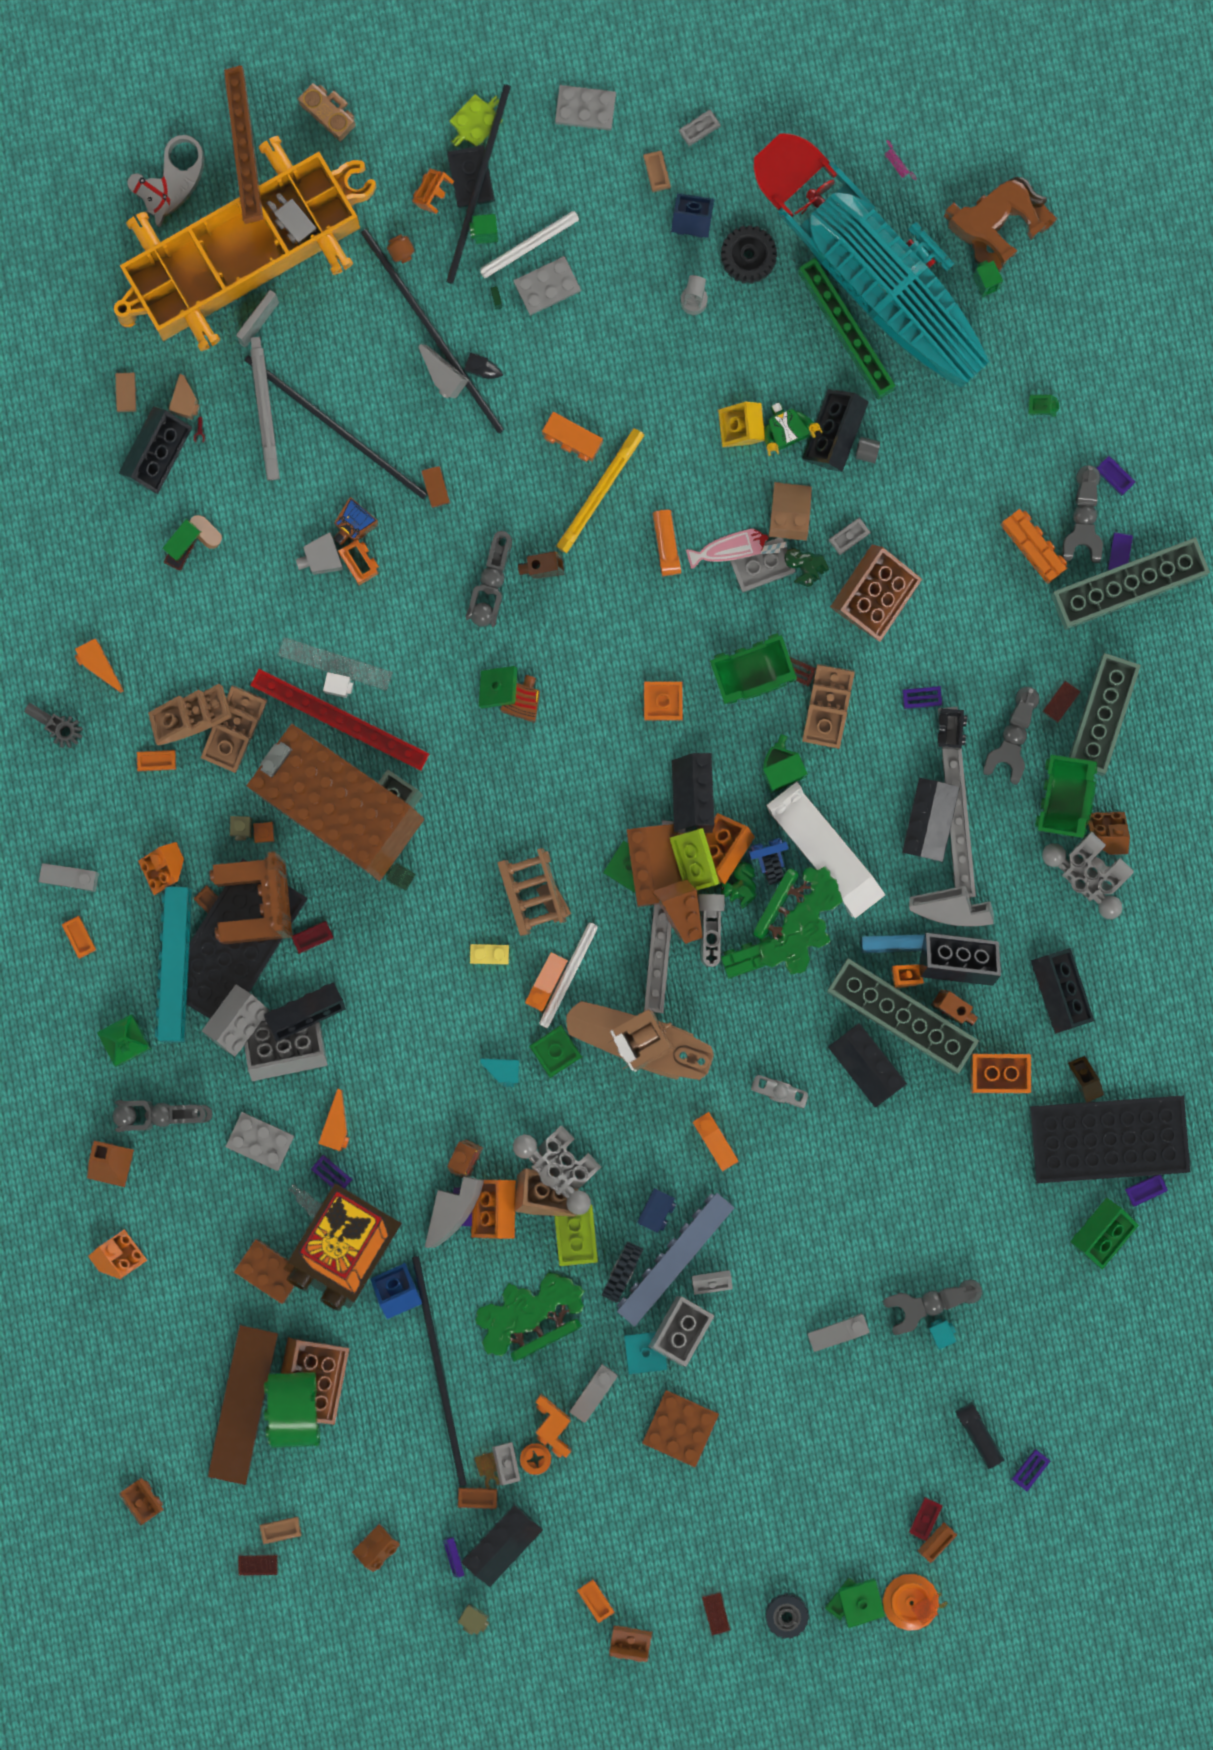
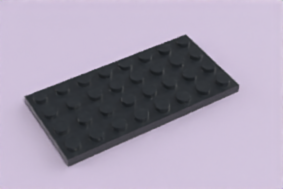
M242 858L240 862H247V860ZM261 883L225 886L190 941L187 1005L209 1019L212 1018L235 985L249 993L251 992L284 939L222 944L220 940L216 939L215 928L218 927L220 922L264 918L260 913V904L263 903V898L258 893V884ZM288 886L292 926L308 898Z
M1184 1095L1030 1106L1036 1184L1191 1173Z

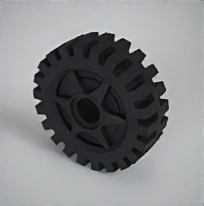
M752 225L734 229L732 233L727 235L721 248V263L725 272L731 278L733 277L735 281H741L744 284L746 282L754 284V282H760L763 278L768 277L777 259V248L774 240H772V236L767 234V231L764 229L761 230L760 227H752ZM746 251H751L754 254V256L752 258H746L744 256V253Z

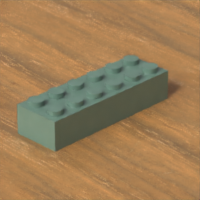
M1106 653L1100 658L1069 754L1070 758L1097 762V775L1104 776L1107 772L1141 666Z

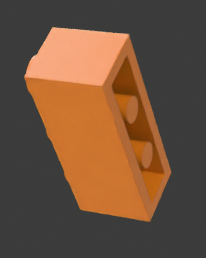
M555 412L551 414L542 430V435L545 436L544 439L552 444L554 442L560 444V448L568 453L571 451L578 454L577 457L585 462L588 460L593 462L603 444V438Z

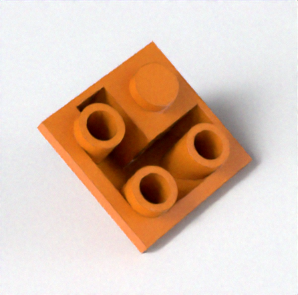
M177 842L161 846L138 860L153 895H157L165 890V887H169L179 880L184 858Z
M125 1229L100 1245L88 1256L99 1272L118 1279L123 1278L147 1261Z

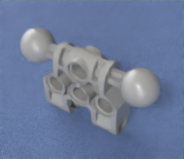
M1090 832L1075 846L1070 853V862L1066 859V851L1063 846L1058 843L1047 845L1042 852V859L1046 865L1059 867L1063 871L1062 876L1071 883L1074 891L1086 896L1089 901L1094 899L1099 904V913L1102 917L1113 920L1120 916L1122 913V902L1115 896H1106L1105 894H1113L1133 874L1134 870L1121 858L1109 867L1105 865L1103 860L1097 858L1096 855L1106 844L1093 832Z
M562 1125L539 1146V1153L537 1152V1142L532 1136L523 1134L516 1137L513 1143L514 1153L520 1158H529L534 1164L532 1168L538 1172L541 1182L553 1188L557 1195L562 1193L567 1198V1208L575 1215L586 1213L591 1205L590 1197L584 1191H575L573 1188L579 1189L601 1168L598 1162L589 1153L580 1161L575 1160L573 1154L566 1150V1147L575 1138Z

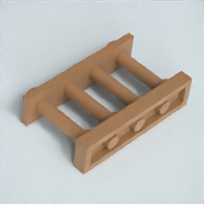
M542 848L537 849L539 856L515 864L509 863L508 860L497 862L520 936L531 934L530 929H532V926L557 918L560 923L567 922L566 917H568L565 906L562 907L549 866V862H551L548 851L545 852ZM542 864L543 875L519 883L514 881L513 874H515V871ZM547 881L550 893L525 901L523 899L520 900L519 892L522 889ZM553 900L556 911L532 919L526 918L524 913L526 908Z

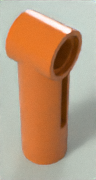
M671 510L653 512L662 577L681 574Z

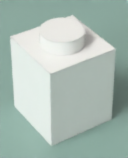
M327 672L323 689L324 693L347 698V695L351 694L353 689L351 678Z

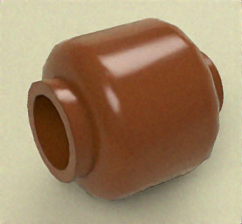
M400 234L388 241L387 250L394 262L401 261L403 264L412 259L411 255L415 252V248L408 236Z

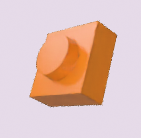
M273 822L253 824L255 843L275 842Z

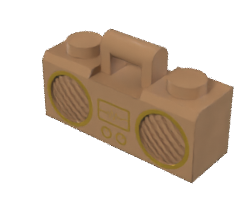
M313 83L298 98V102L341 142L356 126L355 117L348 110L346 112L343 111L348 103L338 93L333 91L327 97L326 94L328 92L321 85L317 87ZM332 100H334L339 105L338 108L333 103H331Z

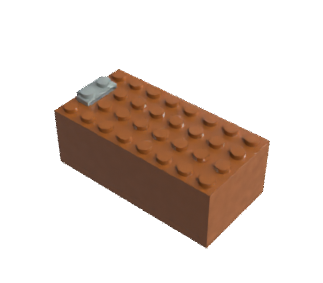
M292 723L278 743L274 744L261 762V766L246 785L261 799L379 882L425 820L412 806Z

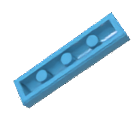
M925 934L862 936L861 952L921 951Z

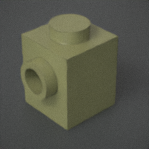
M230 816V836L235 837L234 840L246 841V838H251L252 818Z
M468 1603L458 1623L464 1626L463 1630L467 1633L478 1635L480 1631L484 1632L488 1626V1615Z

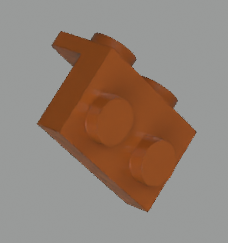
M142 1478L119 1493V1496L140 1526L163 1511L161 1500L153 1495L150 1484Z
M378 1524L352 1553L365 1568L374 1572L383 1565V1562L389 1556L396 1552L400 1543L393 1539L382 1525Z
M614 1625L609 1656L618 1659H631L636 1662H648L652 1632Z

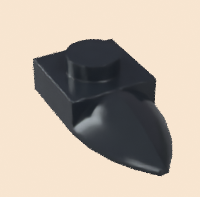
M470 352L464 368L465 372L486 379H495L503 376L500 368L489 361L488 358Z

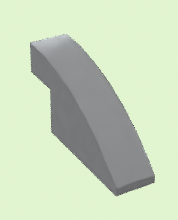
M966 886L910 897V911L933 921L957 926L994 924V912L991 902L971 905Z
M463 1177L460 1194L438 1190L425 1247L436 1248L462 1226L476 1205L484 1180Z

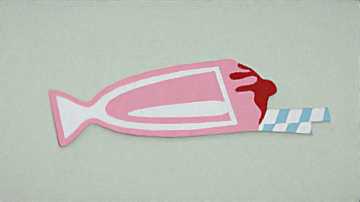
M748 529L719 538L705 546L701 552L689 549L686 552L691 569H693L703 559L720 562L759 554L780 553V548L787 547V542L764 546L765 541L769 537L755 529Z

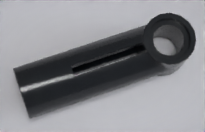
M970 1402L956 1410L955 1413L959 1421L967 1431L986 1467L991 1469L1002 1463L1005 1459L973 1403Z

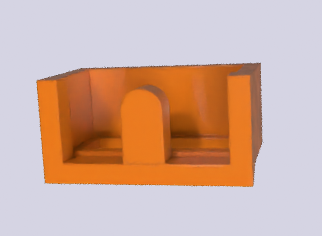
M430 168L424 174L419 189L414 192L412 202L420 209L437 214L438 210L430 203L434 195L441 199L444 198L445 192L439 187L442 180L453 184L454 180L445 172Z
M357 539L338 550L359 586L378 574L376 569L379 566L374 558L369 559L366 554L369 550L364 542L360 543ZM355 547L358 548L370 568L364 574L361 573L348 552Z

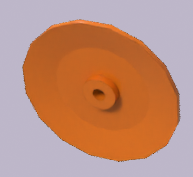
M903 1574L893 1579L887 1586L883 1596V1608L888 1619L896 1627L907 1631L919 1630L929 1625L935 1618L939 1607L938 1594L933 1584L925 1577L916 1574Z

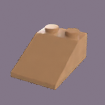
M774 482L769 537L807 541L812 486Z
M525 1168L517 1174L515 1212L530 1215L577 1216L567 1208V1198L562 1193L557 1195L553 1188L544 1185L536 1170Z

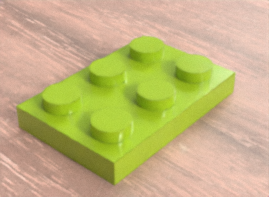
M703 828L670 838L682 881L687 879L697 890L720 884Z
M592 1204L589 1210L582 1215L555 1216L559 1266L598 1263Z

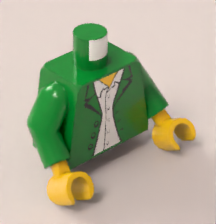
M777 403L770 407L774 417L768 419V424L765 426L764 442L767 447L768 456H771V451H776L779 454L780 450L808 438L810 433L815 438L814 432L820 431L822 433V430L818 423H814L800 411H794L793 408L784 411L781 403Z

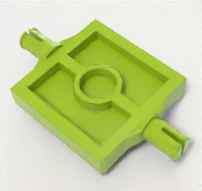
M474 94L453 116L449 123L458 132V135L451 141L455 147H458L463 140L470 142L474 147L481 145L489 136L495 116L493 108L499 103V98L497 99V96H494L489 103H486Z

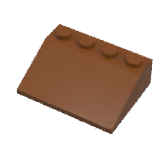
M872 544L830 608L881 642L922 581V578L886 549Z
M674 824L626 830L637 907L658 905L659 902L652 891L682 881L670 838L684 833H674Z
M288 1337L281 1374L315 1372L317 1423L335 1425L349 1348Z

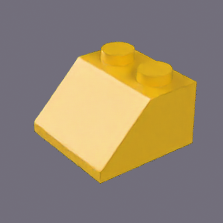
M742 402L718 410L722 447L751 445L765 440L761 403Z

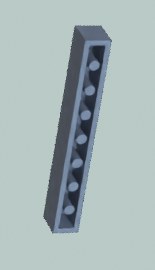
M717 1192L715 1195L711 1193L704 1201L706 1203L705 1207L702 1210L698 1208L691 1216L694 1220L690 1224L685 1223L680 1229L681 1235L678 1239L673 1238L667 1245L668 1251L665 1254L661 1252L654 1260L657 1264L652 1269L648 1267L642 1274L644 1279L641 1283L638 1284L636 1282L629 1290L631 1292L630 1296L627 1299L623 1297L616 1305L619 1307L617 1312L634 1327L735 1208Z

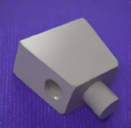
M327 533L304 546L303 549L306 556L295 559L299 570L310 566L313 575L343 570L331 533Z

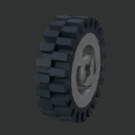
M627 1241L601 1296L618 1303L641 1256L642 1248Z

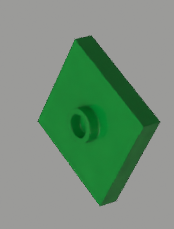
M509 666L481 671L480 708L515 704L517 667Z
M623 840L603 874L635 893L628 843Z
M562 1025L529 1046L550 1078L582 1058Z
M874 1578L838 1590L848 1628L885 1617L877 1583Z

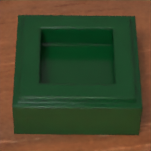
M491 287L495 310L502 309L498 287Z

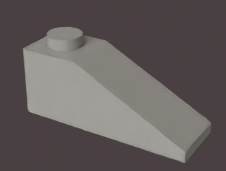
M420 344L419 350L435 386L440 389L439 393L447 399L449 397L456 398L469 380L429 346Z
M42 863L39 882L96 892L99 873Z
M861 1313L807 1333L813 1351L816 1352L870 1332Z
M601 1364L570 1410V1413L586 1423L618 1374Z

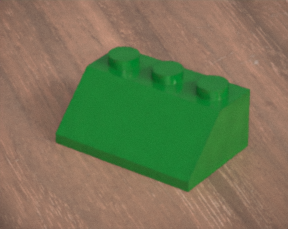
M1106 1198L1070 1242L1103 1270L1139 1225L1120 1206Z

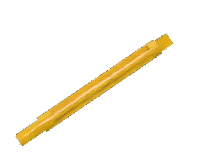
M633 428L581 510L556 545L559 550L568 553L612 483L645 436L641 431Z

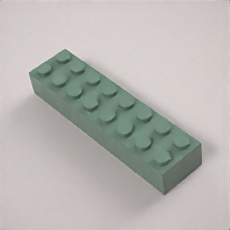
M1195 537L1054 591L1051 597L1064 630L1206 577L1210 571Z
M849 958L846 959L826 991L956 1074L960 1073L979 1042L976 1038Z

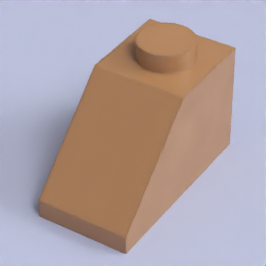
M179 374L169 411L173 415L193 420L194 415L197 416L200 405L184 375Z

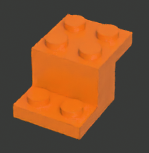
M540 1394L536 1399V1408L544 1414L548 1412L549 1415L536 1430V1434H538L537 1439L544 1445L550 1444L553 1447L552 1451L560 1458L562 1455L566 1458L570 1454L571 1448L561 1441L558 1436L569 1424L571 1418Z

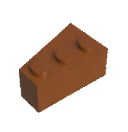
M687 879L652 891L673 930L685 944L703 938L697 889Z

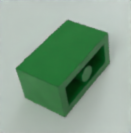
M496 214L473 216V222H470L471 239L475 238L476 244L498 242Z
M988 260L981 262L977 265L978 268L974 272L973 279L981 297L998 291L1003 283V279L994 260L988 262Z

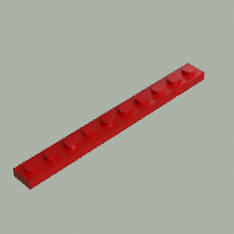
M258 669L250 685L419 771H422L430 755L261 669Z

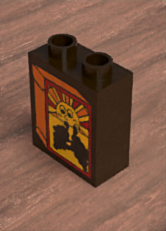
M335 1183L286 1263L284 1270L290 1273L286 1280L303 1291H307L310 1285L323 1293L320 1298L321 1302L336 1311H340L343 1305L350 1309L402 1223Z

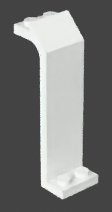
M797 782L767 804L769 813L814 868L819 870L826 866L830 870V876L837 880L842 902L851 917L857 918L885 896L870 872L806 797L802 787Z

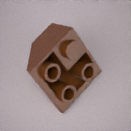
M1125 812L1091 813L1088 825L1089 832H1093L1106 844L1102 850L1109 855L1128 854L1130 834Z
M94 1141L89 1158L87 1178L125 1187L134 1149Z

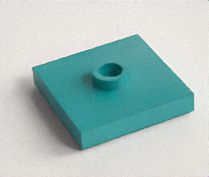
M656 1332L624 1335L629 1374L667 1370L666 1357L648 1347Z

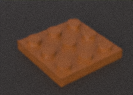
M666 1390L642 1444L696 1467L719 1413Z

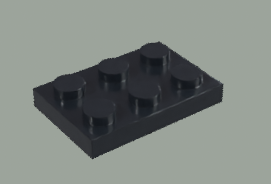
M484 145L447 152L451 176L454 180L453 186L458 209L468 207L485 151ZM487 167L477 205L495 202L489 167Z

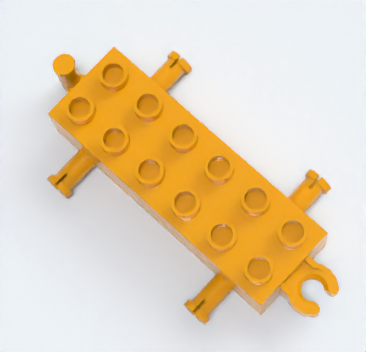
M274 136L269 139L272 148L267 140L259 146V150L261 153H265L277 173V176L259 185L263 220L245 224L242 218L239 197L160 242L148 221L149 216L146 212L136 215L142 227L139 226L133 216L126 222V225L129 229L133 230L144 252L120 265L131 288L114 305V312L118 317L119 323L129 328L135 325L136 316L148 314L163 341L190 327L199 343L197 345L199 350L204 351L210 348L204 335L207 336L212 346L220 341L218 334H214L205 319L206 316L321 250L331 265L330 270L333 275L343 272L341 265L344 270L348 269L353 265V261L351 258H347L338 241L360 229L358 217L352 206L368 200L376 190V182L373 179L368 180L361 189H352L348 185V179L352 174L365 171V163L360 160H352L341 165L337 170L330 171L320 152H317L293 166L280 145L281 139L279 136ZM278 193L287 202L293 199L317 229L318 233L311 235V238L301 245L293 244L287 237L289 233L286 229L283 228L281 230L275 222V214L267 204L268 201H271L279 210L283 204L276 197Z

